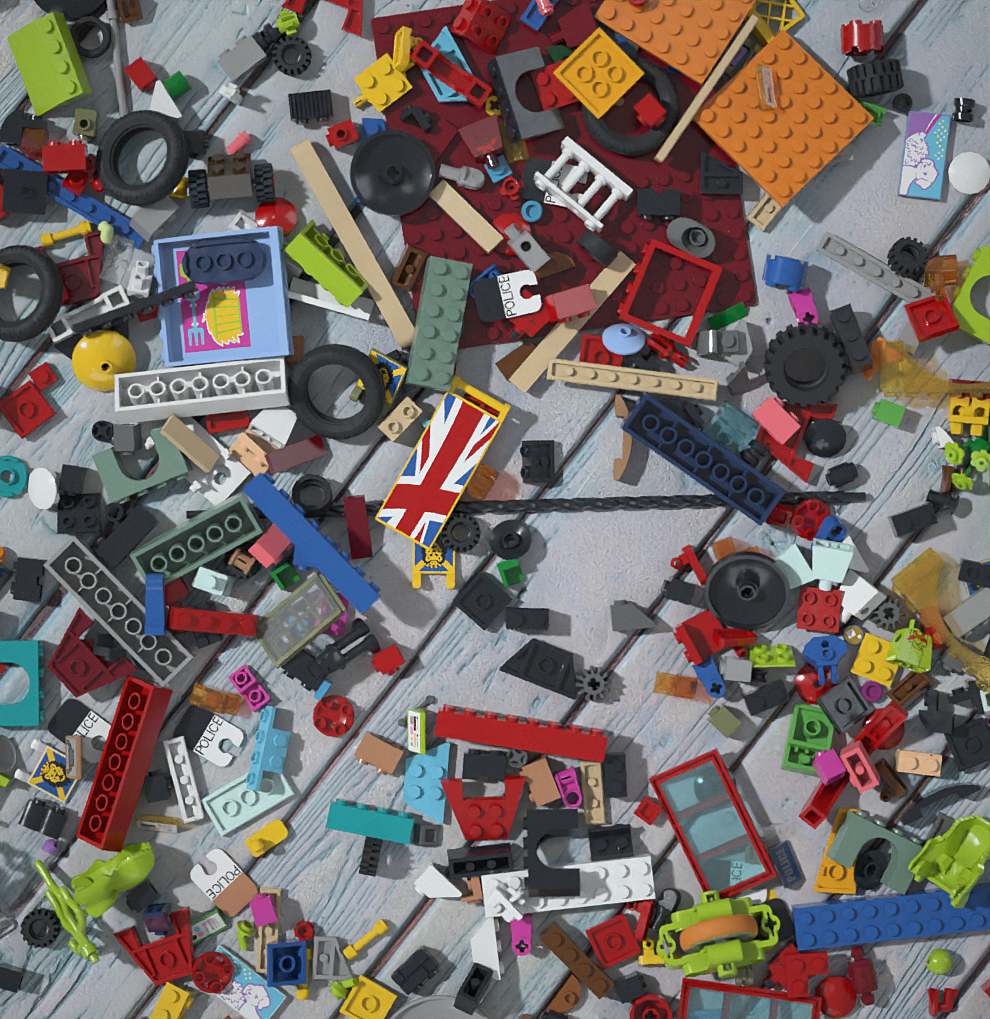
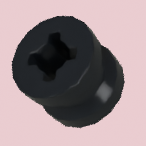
M104 420L96 422L92 427L93 437L101 442L111 440L114 433L113 424Z

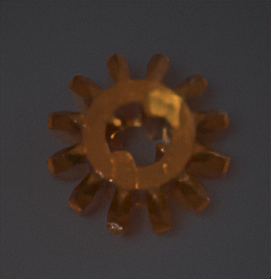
M486 464L480 465L470 479L466 492L475 499L484 500L497 481L499 473L491 466Z

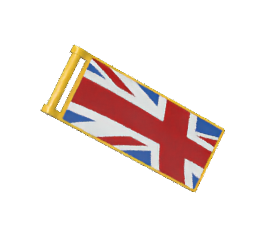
M455 375L451 382L450 391L445 393L376 515L375 520L425 549L430 550L512 406L507 403L504 405L462 381L460 376ZM456 388H459L500 412L498 418L455 394L454 391Z

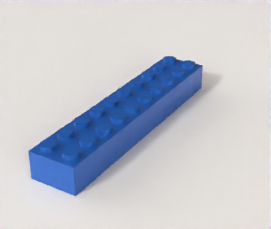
M990 882L976 884L970 891L968 901L963 908H955L950 905L952 901L949 898L950 894L941 888L908 891L905 895L890 893L791 905L795 947L798 951L987 930L990 929Z

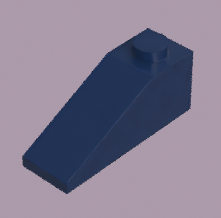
M171 902L150 904L144 910L142 919L148 932H154L155 935H166L167 931L172 929V922L169 917Z

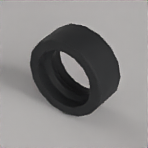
M93 16L82 17L71 26L70 33L77 52L81 56L98 58L109 49L111 44L110 31L107 25L99 18ZM94 25L101 30L103 40L98 48L88 50L79 44L78 34L82 27Z
M589 229L577 240L578 245L605 268H608L618 256L603 239Z
M314 474L305 475L298 479L292 487L294 506L299 504L306 512L304 516L317 517L329 510L333 495L330 484L325 478ZM318 486L324 490L325 496L321 503L308 506L301 502L300 492L305 487Z

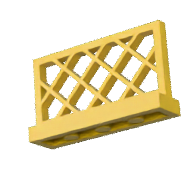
M757 0L744 23L747 22L752 14L759 18L751 32L761 46L765 47L783 29L787 31L805 18L806 15L795 0H783V3L772 2V0ZM757 3L768 5L767 15L758 14L756 11ZM771 6L782 7L781 18L770 16ZM786 8L793 9L798 17L794 20L784 19ZM769 20L780 22V30L775 34L769 28Z

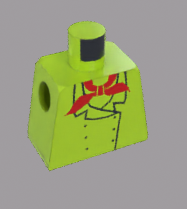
M910 620L909 628L900 629L895 632L885 659L886 662L917 673L931 670L932 638L921 633L923 622Z

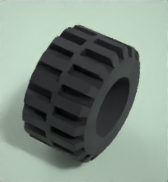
M897 59L866 62L853 66L846 71L850 94L854 98L883 95L904 87L900 61Z

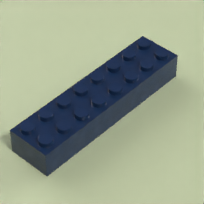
M645 391L620 425L622 430L760 526H762L786 492L784 488Z

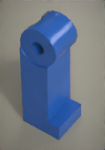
M146 574L145 635H166L164 575Z

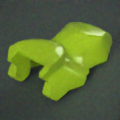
M977 814L957 818L943 836L939 835L935 838H930L908 866V870L915 874L914 880L920 883L924 878H927L950 894L949 898L952 899L950 905L955 908H963L968 901L970 891L984 873L985 861L990 859V822Z
M143 841L141 843H128L127 846L122 848L121 853L115 854L112 859L108 858L107 861L97 859L87 871L72 877L71 887L75 890V902L85 906L84 913L86 915L98 918L114 905L120 892L131 889L145 879L155 863V852L149 841L146 843Z

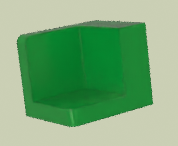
M517 559L496 563L505 588L524 581Z
M290 561L270 573L281 591L301 579Z

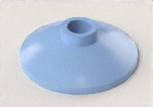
M613 324L603 332L602 341L605 347L613 353L631 355L643 348L645 337L642 331L633 325Z

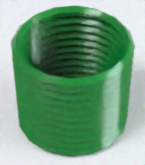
M179 70L162 82L174 100L192 90V87Z

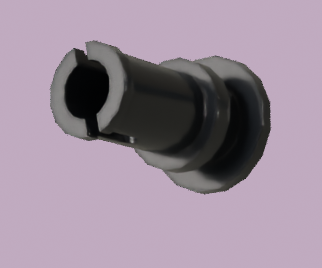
M930 489L925 501L941 506L945 511L946 509L951 510L950 515H953L958 507L960 496L957 495L955 499L950 494L947 496Z

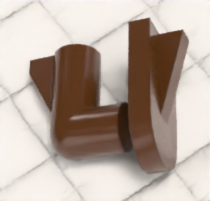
M942 465V493L947 494L950 489L962 491L952 483L951 475L953 474L954 466ZM959 468L958 474H964L967 469Z

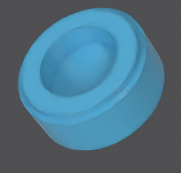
M536 201L526 202L521 210L522 217L531 223L537 222L543 213L542 206Z

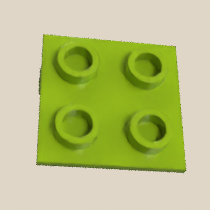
M756 644L755 646H749V659L753 661L752 667H795L791 645L777 644L775 646H766L764 644Z

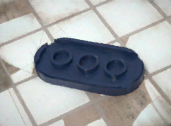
M251 238L201 241L192 244L187 252H185L182 258V268L190 280L201 285L250 281L262 274L266 266L267 257L263 246Z

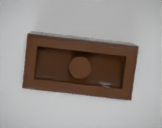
M407 243L390 278V283L411 292L428 253Z
M911 671L886 694L891 700L906 710L933 687L934 683L924 672L917 673Z

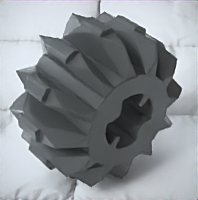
M887 595L886 602L884 600L877 606L876 610L871 612V614H876V616L870 620L872 622L879 620L876 627L880 628L884 624L885 631L889 630V624L894 630L897 629L895 622L903 624L899 616H906L905 612L899 611L905 607L904 604L897 605L899 602L897 597L891 602V595ZM890 607L892 616L884 618L885 613L883 610Z
M591 665V673H588L583 668L582 672L585 674V677L577 675V678L583 682L576 683L575 685L576 687H584L578 694L583 695L587 692L585 700L588 701L590 695H593V701L597 702V694L604 699L605 695L602 691L610 692V689L604 685L611 684L612 681L603 680L608 677L609 673L605 672L600 675L602 667H598L597 672H594V666ZM591 678H595L599 682V686L596 685V689H592L588 685V681L591 682Z

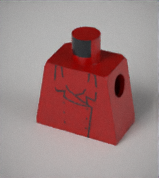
M526 289L521 293V297L524 299L533 297ZM541 302V307L536 312L508 318V321L514 326L507 336L516 343L524 333L532 338L550 321L546 305Z
M791 940L787 941L766 964L772 973L762 979V981L769 990L780 983L784 990L787 991L784 954L800 953ZM808 975V980L816 975Z

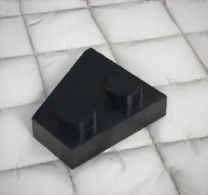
M700 152V194L742 195L743 172L728 166L720 160L714 159L704 152Z

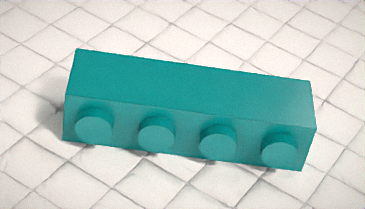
M336 798V801H331L326 828L409 845L415 817H411V813L405 811H398V814L391 813L389 808L378 807L376 810L369 808V805L357 802L356 805L348 804V800Z

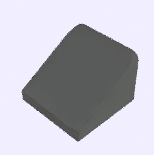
M414 823L413 844L418 846H439L440 825Z

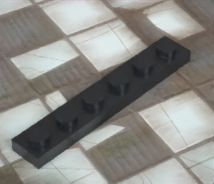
M192 280L73 324L72 326L77 335H82V337L89 336L97 328L107 329L113 327L116 321L122 320V322L134 319L135 314L141 312L143 315L154 311V307L160 305L162 307L170 306L175 303L174 300L181 297L183 300L191 298L199 290L196 283Z

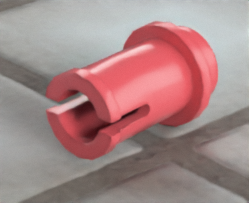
M536 0L539 7L538 12L543 17L554 12L553 8L555 6L551 4L550 0Z
M245 131L239 132V136L226 147V150L231 155L241 152L247 145H251L250 142L253 139Z

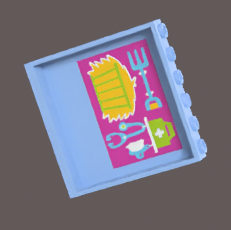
M272 226L153 239L152 255L155 257L156 262L153 271L158 283L155 291L156 294L192 281L183 271L182 258L189 247L196 242L244 237L251 238L263 246L267 257L264 271L253 280L208 285L196 284L199 291L194 293L195 296L185 300L182 297L174 300V304L167 307L160 305L157 314L162 326L159 335L164 347L161 357L165 367L294 355L282 227Z

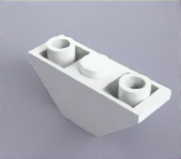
M488 917L471 936L473 962L494 971L492 977L495 980H501V974H504L503 961H499L498 953L502 952L501 940H496V932L500 931L499 921L494 919V917Z

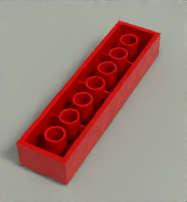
M127 675L75 837L101 850L121 853L173 690L162 687L145 678Z
M443 704V708L439 707L434 733V736L603 763L608 738L607 734L603 733V729L590 727V731L582 730L580 725L569 724V727H563L560 722L548 721V724L540 723V719L527 717V721L519 720V716L506 714V717H499L497 712L485 711V714L477 713V709L464 708V711L456 710V706Z

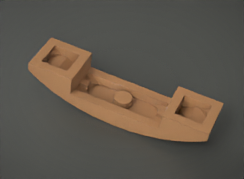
M615 395V416H623L624 420L629 413L621 395ZM624 430L622 459H614L613 480H619L630 457L632 436Z

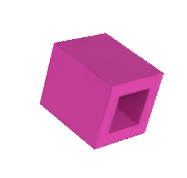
M834 749L828 752L827 750H822L815 755L816 758L812 765L824 786L844 777L846 769Z
M265 892L253 895L254 899H251L249 904L256 927L276 922L279 917L272 894L266 895Z

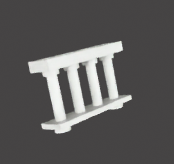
M567 136L561 143V156L544 176L537 171L533 180L536 181L535 185L540 190H547L585 221L584 225L593 232L596 230L600 233L603 224L599 221L618 199L627 201L632 195L633 189ZM573 158L579 163V167L559 189L550 181L568 159ZM585 172H590L595 176V181L582 197L575 202L567 196V193ZM606 185L612 190V194L592 216L583 207L601 186Z

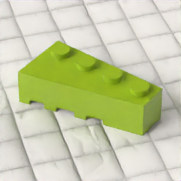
M312 219L284 251L287 252L290 259L298 262L308 275L313 276L324 290L329 291L339 304L348 308L369 284L352 264L344 262L343 254L339 249H333L327 242L329 238L325 233L320 234L315 229L317 224Z

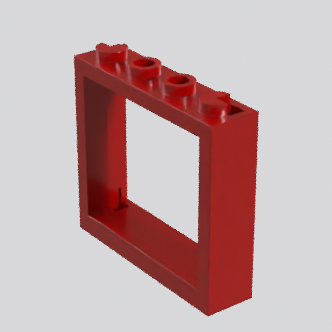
M651 239L650 243L645 242L641 254H644L642 263L637 262L633 271L636 274L634 282L629 281L625 290L628 296L626 301H621L616 312L620 314L618 319L690 348L723 268L660 241ZM655 248L711 271L684 337L628 314Z

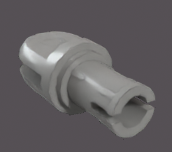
M441 163L438 177L457 181L458 186L471 190H478L484 185L485 175L482 171L464 165L459 169Z

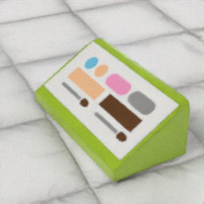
M423 708L408 709V750L422 755L426 753V713Z

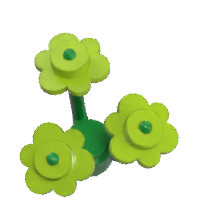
M976 438L974 441L969 439L967 443L960 447L956 442L953 444L947 442L944 446V455L952 465L963 462L964 450L968 448V454L972 458L969 467L964 474L953 473L951 477L953 479L952 483L957 488L972 490L974 481L968 476L974 466L980 472L990 469V454H987L990 446L982 438Z

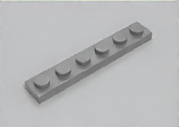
M826 231L816 248V251L907 303L937 295V293L907 276L905 278H902L901 274L897 276L895 274L896 271H891L888 265Z

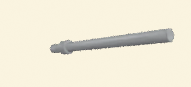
M106 0L108 10L106 11V20H109L119 115L121 118L128 114L117 22L119 12L116 10L115 0Z

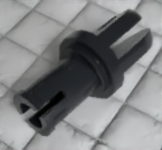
M667 888L661 893L655 905L657 912L651 925H649L650 929L659 933L660 928L665 925L668 917H671V914L676 912L681 902V895L677 889Z

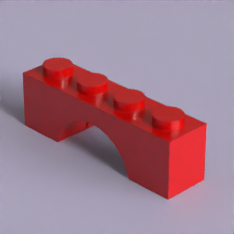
M424 40L420 41L410 56L412 62L479 109L483 107L493 92L491 87L459 68Z
M169 606L167 627L177 630L256 636L258 615L244 612H223Z

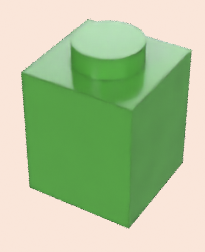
M879 399V402L875 401L871 413L874 414L872 419L891 427L899 428L906 408L885 399Z

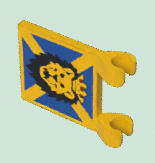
M442 531L430 550L413 542L412 586L414 589L421 588V574H446V587L448 589L455 588V551L445 545Z

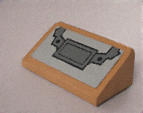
M81 735L66 736L67 778L79 780L83 777Z

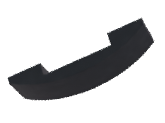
M969 782L953 783L938 787L913 802L901 816L900 822L903 826H906L922 818L921 808L957 792L960 798H964L981 790L978 784Z

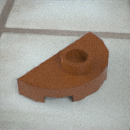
M559 252L548 253L547 255L550 259L535 271L536 280L574 268L576 265L566 254Z
M573 973L549 1004L548 1009L556 1012H566L577 1005L581 997V986Z

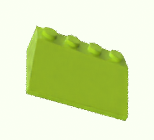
M49 13L7 37L36 116H43L93 94L63 13Z

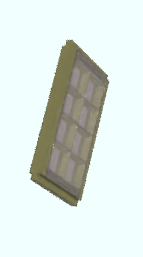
M319 571L257 622L256 638L274 666L278 669L342 617L347 608L327 578Z

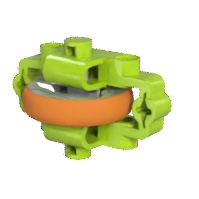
M717 890L707 891L700 894L702 904H697L691 909L671 914L672 923L663 925L659 930L656 951L657 955L664 960L667 969L677 970L683 968L686 978L718 972L721 979L729 978L738 974V967L757 964L766 960L764 951L772 950L777 945L780 921L779 918L772 914L770 906L766 904L753 906L751 897L734 900L725 898L720 900ZM762 915L760 931L768 940L751 941L758 933L757 922L754 918ZM768 920L771 926H774L773 932L769 927H766ZM680 934V945L689 954L679 959H674L676 943L668 935ZM664 940L665 944H667V947L670 948L669 955H667V952L665 951V949H663Z

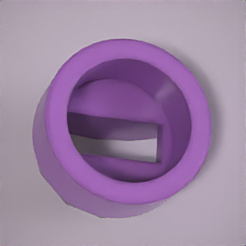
M49 839L44 842L41 850L56 857L60 846L58 841Z

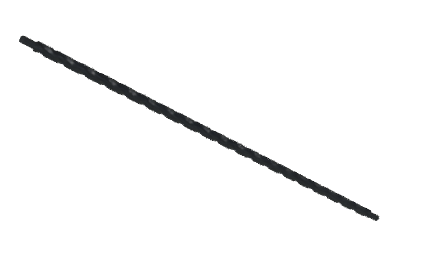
M844 491L785 492L778 504L795 505L808 499L821 500L825 504L844 503V501L866 500V493H844ZM716 494L552 498L538 500L517 499L505 501L479 500L471 502L458 501L452 513L577 511L584 509L611 510L617 508L645 509L651 507L679 508L684 506L713 507L717 505H731ZM383 503L366 504L367 515L376 516ZM344 504L338 506L331 505L328 511L317 517H346ZM253 507L260 519H269L258 507ZM206 510L186 511V518L191 519Z

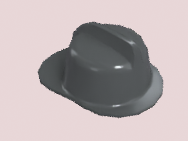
M681 217L672 220L668 225L667 238L675 247L698 258L707 257L714 251L716 245L715 237L710 228L705 224Z

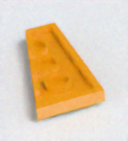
M838 807L812 889L813 892L856 893L853 873L858 854L850 869L831 860L826 854L848 810L856 813L857 810L860 811L859 808Z

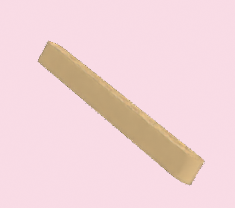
M308 138L289 149L356 269L368 282L367 288L401 349L404 351L412 345L414 327Z

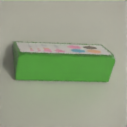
M219 908L191 922L193 946L228 927Z

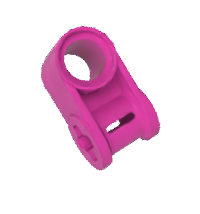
M807 287L788 293L789 302L797 323L804 322L803 319L806 317V314L808 317L813 318L812 323H818V314L810 288Z
M572 765L570 769L561 772L554 771L553 774L565 805L570 808L578 807L582 802V794L574 766ZM570 792L578 794L579 799L576 803L571 804L567 801L566 797Z
M523 914L524 916L519 921L515 919L511 922L513 951L519 956L527 955L531 950L532 914ZM520 940H524V944H528L524 950H520V947L516 946V944L520 943Z

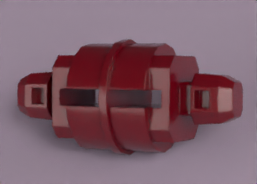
M861 945L851 947V958H854V960L847 962L848 980H850L854 993L862 994L860 997L864 1006H869L875 1002L874 994L871 991L878 990L877 971L872 959L869 957L864 958V950Z

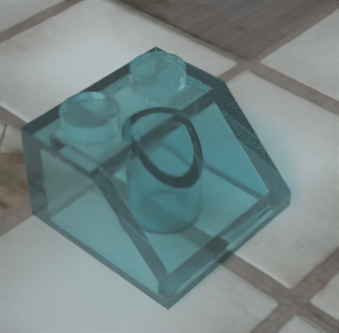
M725 399L702 432L738 456L751 440L760 424Z

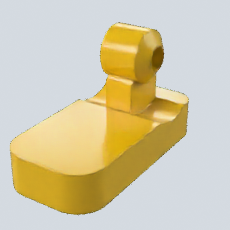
M405 26L400 28L395 34L392 68L398 71H403L408 66L410 49L414 51L420 41L423 40L420 37L410 36L412 29Z
M275 819L248 837L245 844L254 857H259L288 836V829L282 820Z
M645 939L642 944L644 949L643 956L638 957L639 967L665 966L664 960L658 955H654L653 940ZM674 954L673 958L679 959L681 954Z

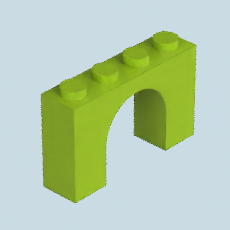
M983 245L980 249L976 248L973 252L971 259L974 261L972 265L965 268L961 276L964 279L961 286L957 285L951 297L954 300L951 308L959 323V331L989 345L990 319L977 313L970 301V292L974 283L982 277L990 276V247Z

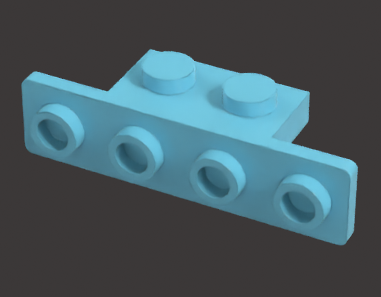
M264 706L260 712V724L255 734L256 743L250 758L251 767L246 777V789L259 791L263 770L278 774L283 772L291 732L272 728L276 707Z

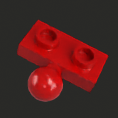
M89 153V172L68 173L61 187L79 197L89 183L92 184V188L96 192L102 193L106 191L99 177L94 176L97 171L96 157Z

